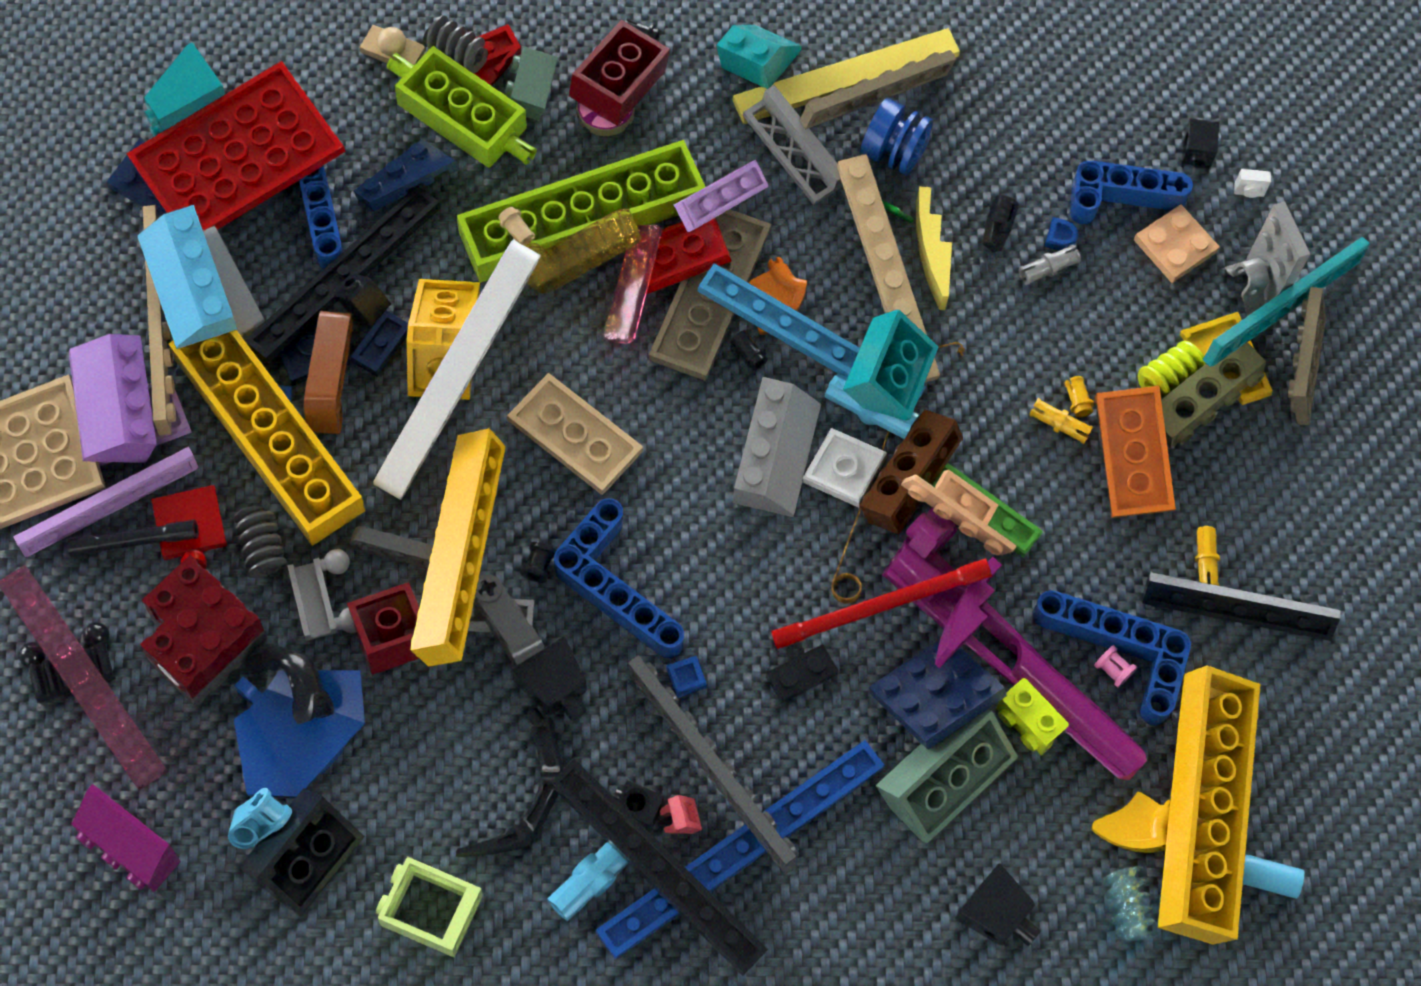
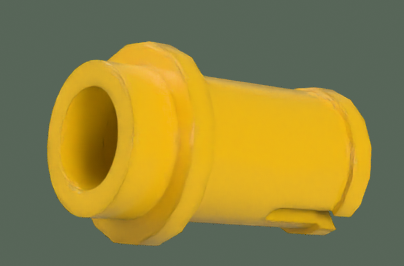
M1082 376L1071 377L1070 381L1066 380L1064 382L1072 404L1070 410L1072 413H1075L1076 417H1086L1093 412L1094 401L1089 399L1084 378Z

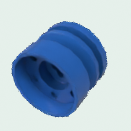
M886 98L880 104L868 126L861 145L860 154H867L868 159L879 163L889 153L888 168L895 169L901 161L899 173L907 176L915 164L920 161L930 140L933 119L925 116L918 124L920 113L914 111L904 121L905 106L890 98Z

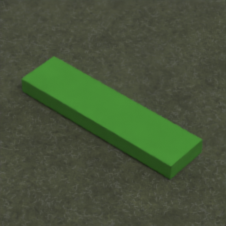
M947 462L932 486L935 487L943 471L949 469L997 503L999 506L989 521L988 526L1016 545L1014 552L1024 558L1041 537L1043 531Z

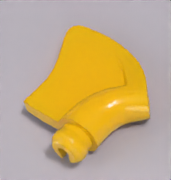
M1137 791L1131 801L1122 809L1095 820L1092 823V831L1107 842L1126 850L1141 853L1166 850L1171 800H1167L1164 805H1161Z

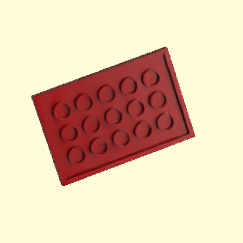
M280 61L126 154L166 213L194 205L202 230L204 231L213 226L217 230L346 151L341 141L285 64Z

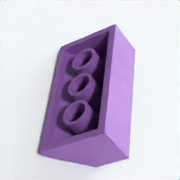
M108 334L71 348L69 350V360L83 461L146 463L156 446V438L141 336Z

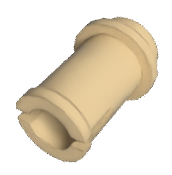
M509 207L498 217L500 219V226L506 228L517 242L526 246L533 241L535 234L520 217V210Z

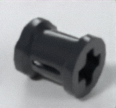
M531 542L526 566L521 567L520 574L530 581L546 583L549 578L547 571L551 559H554L556 549L541 542Z

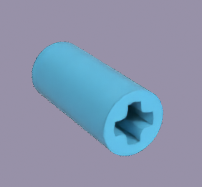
M1245 854L1243 885L1295 899L1299 897L1304 882L1303 869Z

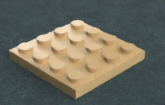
M69 374L0 401V529L106 488L99 463L83 461L73 383Z

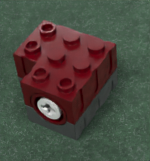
M191 555L142 599L153 623L158 628L140 646L151 666L196 708L205 700L204 698L209 693H213L229 677L228 675L233 670H237L257 647H261L268 640L259 617L252 611H249L244 603L232 592L226 590L221 582L208 570L203 569Z

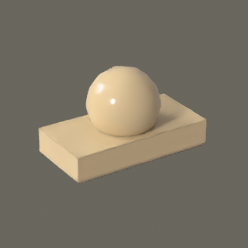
M372 25L360 45V52L385 63L390 58L396 61L393 54L398 53L401 57L415 65L425 54L426 47L406 38L404 33L398 28L388 27L383 29Z

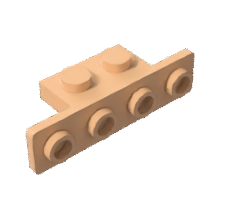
M949 469L943 471L935 487L918 475H913L903 480L901 485L908 490V494L912 498L929 504L934 508L933 511L936 515L953 521L959 526L958 528L963 534L972 538L975 537L984 543V548L990 553L1004 555L1015 550L1016 545L988 526L999 505Z

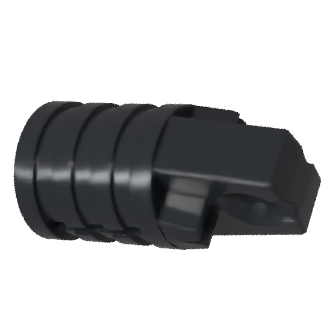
M997 195L993 198L990 212L985 222L982 244L992 252L1002 251L1011 233L1019 208V203L1009 196Z

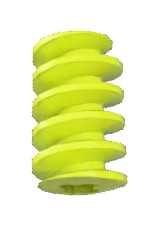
M1188 341L1179 342L1176 347L1170 348L1167 353L1161 354L1157 360H1152L1148 366H1143L1139 369V385L1141 388L1160 386V394L1162 397H1165L1170 393V389L1173 391L1206 364L1203 361L1204 355L1192 343Z

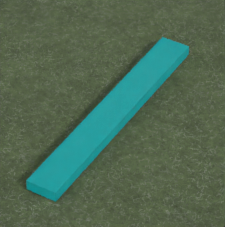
M1363 237L1359 238L1218 336L1211 343L1203 361L1210 367L1215 366L1300 306L1303 299L1309 298L1310 287L1324 289L1357 266L1368 250L1370 243Z

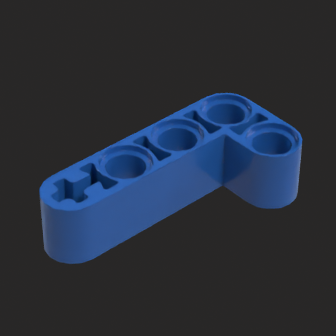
M1092 160L1084 161L1078 166L1072 184L1070 216L1079 224H1089L1095 219L1101 201L1173 210L1180 204L1183 207L1186 205L1193 188V183L1189 176L1180 172ZM1084 203V204L1089 205L1090 207H1085V206H1083V205H1081V204Z

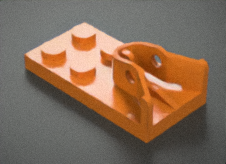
M1160 386L1096 393L1095 405H1097L1111 518L1175 511Z

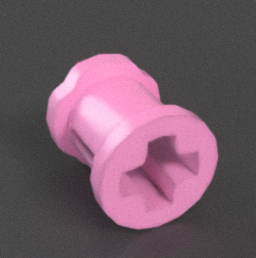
M1113 645L1097 660L1094 666L1097 669L1102 668L1115 681L1114 685L1119 688L1132 676L1138 667L1135 664L1130 665L1117 653L1118 648Z

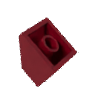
M409 582L347 603L362 652L372 675L419 659L410 650L419 605Z

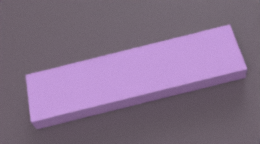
M754 160L674 204L687 232H690L769 186L757 161Z

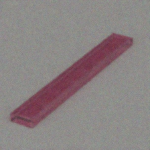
M26 565L1 579V590L137 789L141 790L168 772Z

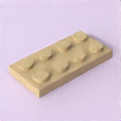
M547 373L507 415V419L512 425L601 495L613 485L643 452L641 444L550 373Z

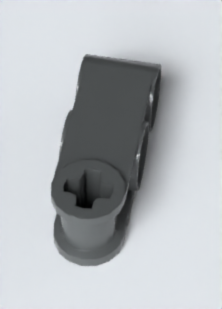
M485 574L480 576L474 603L493 635L502 644L511 662L517 667L544 650V645L535 629L527 622L522 610L514 599L510 597L500 580L493 575ZM487 590L489 594L494 593V595L489 597L488 594H482V592Z

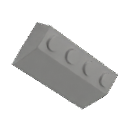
M762 377L734 486L732 503L794 517L821 408V403L796 385Z

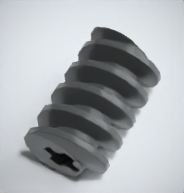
M445 15L437 17L423 36L422 42L424 47L429 49L432 46L436 47L473 74L483 67L488 57V50L484 48V38H476L475 33L472 31L466 33L467 30L464 26L457 27V23L453 20L448 22V18Z
M249 506L235 513L233 518L237 524V533L240 535L239 542L243 547L242 554L246 558L245 566L249 570L248 577H266L286 566V558L279 557L284 553L283 547L275 546L281 542L280 535L273 534L278 530L276 523H270L276 518L274 512L264 511V508L261 506Z

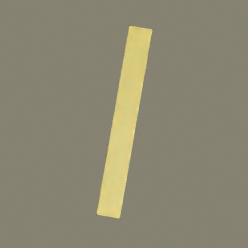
M949 28L780 80L773 85L777 87L794 109L806 105L808 101L815 97L823 98L829 96L839 88L847 89L855 86V84L863 79H874L887 70H898L908 62L924 60L932 53L938 52L940 54L951 50L955 57H959L960 50ZM761 86L733 95V103L743 125L748 123L743 117V112L763 99L766 88ZM765 108L754 115L757 120L770 116Z

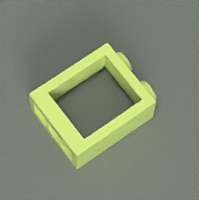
M407 857L404 864H398L393 872L391 883L394 885L389 895L384 894L378 903L376 914H379L378 921L380 926L455 958L483 897L482 889ZM413 876L463 896L443 939L394 919Z

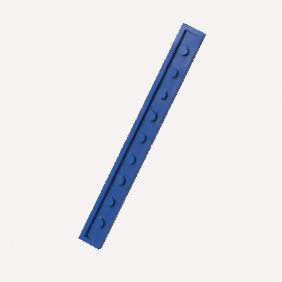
M864 740L765 811L774 819L777 825L775 830L781 838H788L881 772L885 765L867 741ZM745 824L685 866V868L711 893L763 856L767 851ZM653 889L597 928L596 934L616 960L680 915V913Z

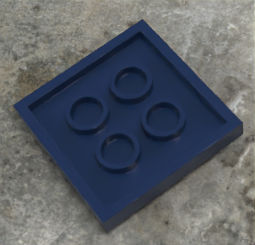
M940 640L869 686L871 695L927 749H930L1007 696L1005 687L961 648L941 668H938L935 665Z

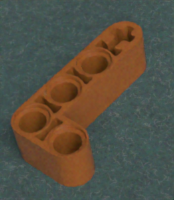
M320 311L304 395L306 423L314 433H341L343 421L341 397L353 331L352 313Z

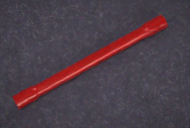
M984 558L934 578L804 622H796L771 631L776 648L780 649L804 641L807 637L961 585H969L992 577V573L987 559Z

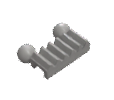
M333 549L326 554L325 558L313 559L314 563L295 568L293 564L288 565L305 640L308 641L338 633L337 630L341 629L347 633H355L356 630L348 608L344 609L339 617L334 618L323 575L324 571L336 575L344 573L350 565L348 554L341 549Z

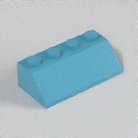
M194 205L163 214L137 237L176 349L237 330Z

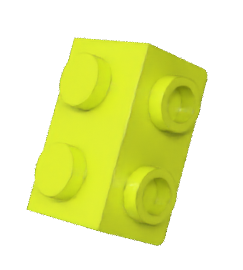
M1023 678L1006 692L1007 696L999 701L996 709L999 711L998 716L1002 722L1010 728L1013 726L1022 735L1020 739L1029 750L1033 752L1036 750L1042 756L1051 748L1054 740L1067 729L1069 724L1032 684Z

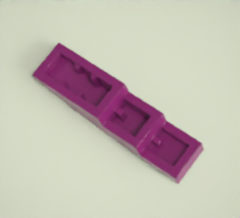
M994 557L988 561L992 577L969 584L952 610L940 638L935 665L938 668H941L988 617L980 609L995 591L988 583L1002 566Z

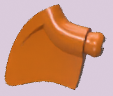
M776 257L775 261L770 259L767 264L770 271L757 276L748 283L798 311L805 298L807 280L796 278L781 257ZM757 327L758 333L760 335L768 334L766 331Z

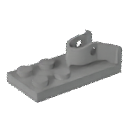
M1285 201L1273 205L1246 260L1225 267L1226 273L1232 277L1245 273L1248 276V284L1241 294L1247 316L1292 286L1310 256V252Z

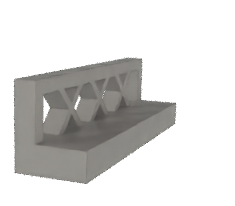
M775 85L765 90L763 99L743 112L745 120L813 205H816L842 187L843 184L837 169V162L809 128L805 130L799 121L801 117ZM765 108L772 117L771 125L759 123L754 115ZM773 134H786L790 139L789 147L777 145L773 141ZM791 156L804 157L808 162L807 170L795 168L791 163ZM809 178L821 179L827 188L815 194L809 186Z

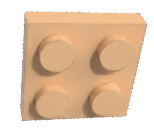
M1182 204L1138 232L1134 237L1137 245L1171 283L1215 255L1220 248Z

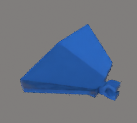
M284 670L277 672L263 694L244 676L234 685L237 693L252 704L249 709L234 718L247 796H254L262 788H267L271 791L273 798H296L303 788L307 789L342 754L343 748L365 725L360 670H317L324 690L332 700L334 714L320 719L315 717L312 721L297 724L293 717L292 702L294 700L290 683Z

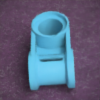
M262 788L251 799L235 809L228 833L229 842L240 849L254 847L271 833L280 830L287 823L292 814V808L288 805L280 804L271 796L269 789Z

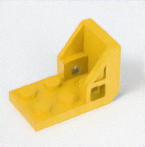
M419 279L407 331L408 396L422 397L479 298L480 282ZM472 379L460 399L470 400Z

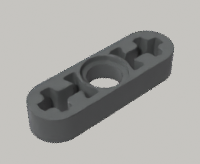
M363 526L355 527L350 540V545L362 552L424 569L429 567V559L433 546L430 544Z

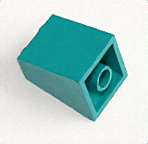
M193 42L186 45L144 97L147 106L144 114L151 124L149 128L153 137L225 95L222 83Z

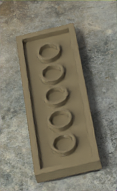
M729 209L716 217L732 262L720 267L749 282L770 233L771 224ZM708 271L681 281L649 353V361L704 381L707 380L735 314L697 292L698 286Z

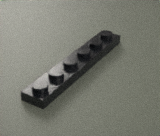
M1152 572L1149 573L1142 594L1143 604L1332 641L1340 621V610Z

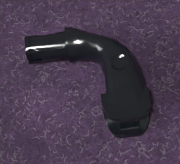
M270 645L263 652L246 659L247 671L252 675L268 670L278 671L283 669L285 671L294 700L292 702V713L297 724L312 721L315 717L320 719L334 714L332 700L324 690L320 675L314 663L305 655L278 645Z

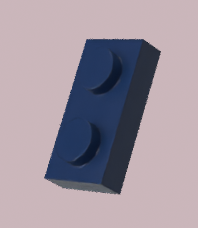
M386 310L350 356L351 362L378 377L406 339L408 322Z

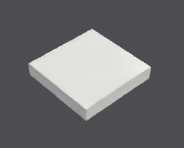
M831 428L803 476V483L859 508L863 496L869 491L887 459V452Z

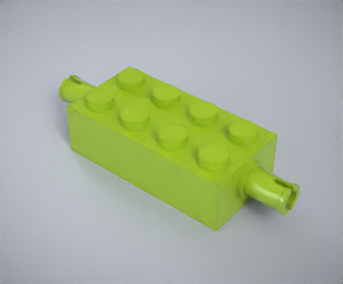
M434 46L415 65L401 57L398 53L393 54L396 61L393 58L389 59L386 68L401 77L395 85L397 104L486 167L490 168L506 151L521 160L525 165L530 163L528 158L534 159L537 149L519 138L527 128L526 109Z

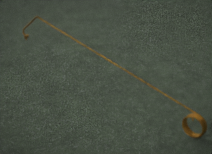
M953 342L939 346V348L953 344H958L961 347H959L957 353H960V355L963 356L962 353L965 352V348H963L962 344H960L959 342ZM889 431L887 432V435H886V438H885V440H884V443H883V446H882V449H881V450H883L884 447H885L887 438H888L889 433H890ZM861 507L858 510L831 585L834 598L841 603L855 602L862 592V584L857 576L849 573L837 576ZM852 579L858 583L859 592L854 597L842 598L834 591V585L838 586L837 582L839 580Z

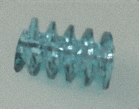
M1141 866L1117 870L1103 879V884L1106 887H1110L1106 892V897L1114 901L1109 904L1108 908L1111 913L1117 914L1112 917L1111 922L1114 926L1120 927L1114 932L1115 938L1119 940L1140 941L1158 935V932L1147 930V927L1156 923V921L1144 916L1145 913L1153 908L1151 905H1143L1141 903L1142 900L1150 896L1149 892H1142L1138 889L1147 883L1146 879L1136 878V874L1144 870Z

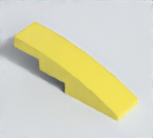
M919 186L916 199V232L920 258L927 283L938 309L945 310L949 298L952 243L940 241L942 215L930 214L931 187Z

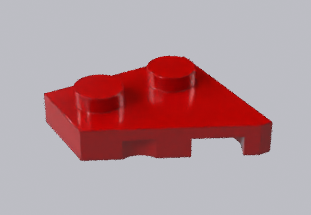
M509 24L478 36L485 40L484 48L488 50V57L483 67L474 74L491 86L511 65L514 55L519 56L521 54V45Z

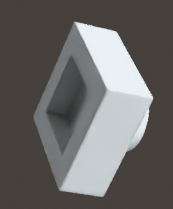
M1241 169L1234 183V194L1244 195L1249 198L1264 197L1271 183V172Z

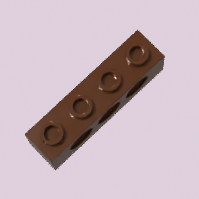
M924 409L918 420L913 423L906 438L897 446L887 466L880 471L878 479L870 491L866 492L863 496L860 507L869 524L898 535L901 533L921 501L912 498L908 494V490L901 484L905 478L918 475L933 485L963 440L962 433L955 419Z

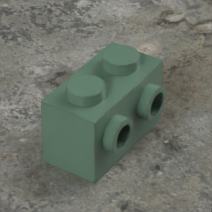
M524 46L520 56L514 55L509 71L514 73L512 82L507 81L503 94L526 109V117L539 121L545 110L558 57Z

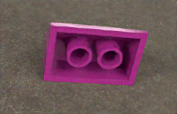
M94 784L87 789L72 822V826L78 832L75 838L89 850L95 846L104 854L100 858L114 870H117L119 866L129 873L126 879L136 888L142 891L146 886L154 893L181 862L170 844Z

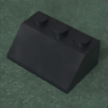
M305 788L289 805L292 808V814L287 823L280 830L271 833L261 840L239 866L261 888L300 917L365 837L323 796Z

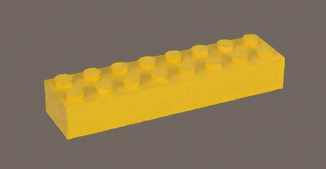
M237 330L176 349L174 340L168 343L177 364L312 546L365 512L362 496Z
M1206 665L1183 675L1157 928L1214 945L1238 940L1261 684Z

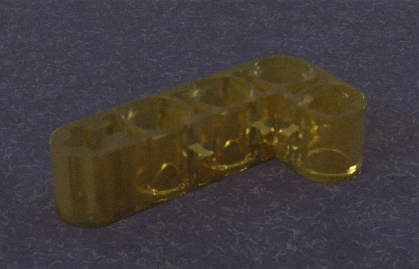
M618 209L548 249H544L537 243L524 245L541 255L527 284L539 293L554 291L638 244L642 236L630 210Z

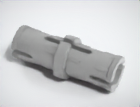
M1072 244L1052 254L1049 252L1041 256V259L1019 267L1018 271L1021 280H1024L1023 283L1028 285L1045 276H1055L1058 274L1057 271L1079 263L1081 261L1080 253L1076 246Z

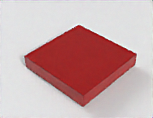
M215 485L151 499L156 527L164 526L168 523L195 519L199 528L198 539L160 542L164 561L182 557L186 551L194 549L204 552L228 546Z

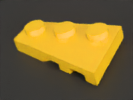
M1235 312L1181 330L1180 337L1184 341L1195 345L1205 356L1213 340L1242 319L1239 312ZM1231 371L1225 372L1223 374L1228 379H1236L1239 377L1236 373ZM1265 372L1263 373L1265 376L1257 385L1252 388L1248 385L1240 392L1241 396L1238 401L1242 405L1272 396L1273 390Z

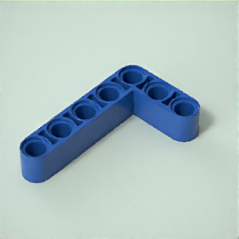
M323 165L314 171L316 172L315 175H307L300 179L299 182L317 262L324 269L343 252ZM316 198H323L320 201H312ZM325 223L329 224V225L326 226V227H321V228L318 227V226L321 225V224H325ZM329 249L335 250L334 252H332V253H330V254H325V253H324L326 250H329Z
M612 498L603 499L596 504L555 552L554 568L556 576L664 658L676 657L683 649L684 631L682 626L595 561L623 527L622 505ZM610 513L617 518L613 521H605L601 517L604 514ZM591 536L597 541L588 545L584 544L581 540L584 537ZM568 559L577 563L571 568H565L561 565L564 560ZM591 578H597L602 583L599 586L590 587L586 584V581ZM615 597H622L627 602L624 605L616 606L610 601ZM640 616H648L652 619V622L647 625H641L637 623L636 619ZM665 635H673L678 640L673 644H666L661 638Z
M1049 590L1040 595L1033 609L1034 621L1039 626L1106 648L1114 645L1118 648V652L1152 662L1140 706V714L1142 719L1150 725L1157 726L1163 724L1173 712L1191 649V641L1187 634L1181 630L1058 591ZM1050 605L1054 607L1056 613L1049 614L1044 611L1042 606ZM1073 615L1084 616L1087 623L1081 624L1076 622ZM1110 624L1115 626L1118 633L1108 632L1104 625ZM1142 634L1146 636L1149 643L1139 642L1135 635ZM1166 644H1174L1179 648L1180 653H1172ZM1159 673L1168 674L1171 677L1172 682L1167 683L1162 681L1159 677ZM1151 702L1160 703L1164 708V712L1155 711L1151 706Z

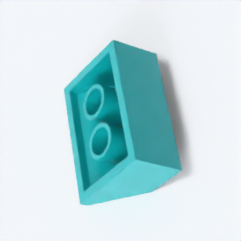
M899 309L874 317L843 390L864 409L905 421L909 420L939 346Z

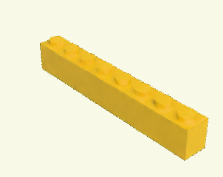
M490 428L458 435L453 451L445 495L441 504L438 527L435 531L434 545L429 559L430 563L426 581L423 586V595L417 613L414 635L411 640L410 650L428 667L462 661L506 448Z

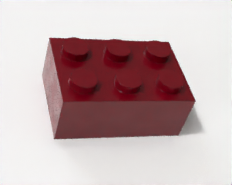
M621 19L572 73L569 97L618 126L666 72L670 49Z

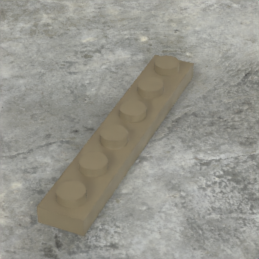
M951 50L940 54L935 52L919 62H908L898 70H887L874 79H863L855 84V86L847 89L839 88L829 96L823 98L815 97L806 103L805 110L799 121L806 130L947 76L957 58Z

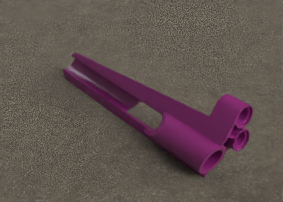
M931 508L927 513H922L906 532L908 537L883 572V576L897 589L954 571L937 552L958 531L956 528L957 524L950 519L946 520L936 515L933 511L934 508ZM961 585L913 601V603L944 629L952 610L969 585ZM986 601L980 610L988 617L981 625L1017 655L1016 664L1011 670L973 635L965 644L1013 686L1021 679H1027L1068 722L1069 725L1065 732L1118 779L1130 780L1147 761L1142 747L1093 701L1051 666Z

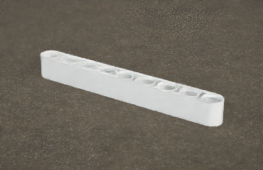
M514 239L510 242L380 468L373 485L400 500L404 497L541 257L540 254Z

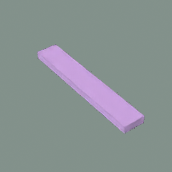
M188 446L13 537L23 555L29 557L197 470L198 465L194 455Z

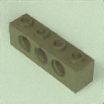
M1248 342L1215 366L1210 367L1205 364L1161 400L1167 446L1170 449L1177 443L1180 445L1186 443L1193 436V430L1200 424L1204 426L1209 424L1217 416V411L1224 405L1227 407L1231 406L1241 396L1240 392L1248 385L1252 388L1263 379L1266 361ZM1231 371L1236 373L1239 377L1236 379H1228L1223 374L1225 372ZM1209 390L1215 394V397L1204 398L1200 392ZM1181 409H1186L1190 411L1192 415L1190 417L1183 418L1180 417L1176 412Z

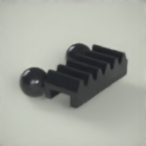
M93 622L84 629L83 639L93 649L84 648L81 653L71 652L68 657L58 656L53 662L49 660L44 661L46 657L45 649L39 643L29 642L21 647L19 660L25 667L29 668V676L38 703L116 679L106 647L110 633L104 624Z

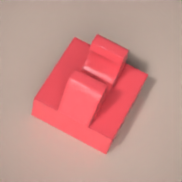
M677 795L667 799L668 804L660 809L661 816H672L673 820L670 826L664 828L665 833L693 834L702 830L694 798Z

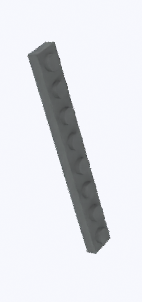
M639 655L629 661L628 666L631 678L785 875L795 869L797 850L793 843L787 837L782 839L775 830L777 825L772 816L767 811L762 813L755 805L757 799L753 792L747 786L742 788L735 779L737 774L732 765L727 760L722 762L716 755L718 750L713 741L707 735L705 737L701 736L696 729L698 724L689 711L683 713L677 705L679 700L669 686L664 688L658 681L660 676L655 667L650 662L645 664Z

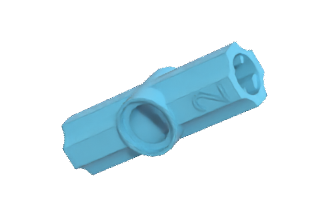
M840 373L834 375L825 392V398L857 414L860 421L866 425H878L903 439L906 438L913 423L918 420L919 414L913 412L911 418L905 421L864 409L843 390L848 377Z
M606 842L598 852L586 856L572 871V876L547 900L557 914L568 922L593 897L598 898L614 883L617 878L616 875L629 863Z

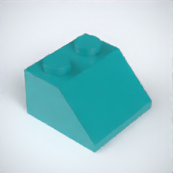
M733 25L716 45L723 69L766 89L776 82L802 50L801 45L756 25Z

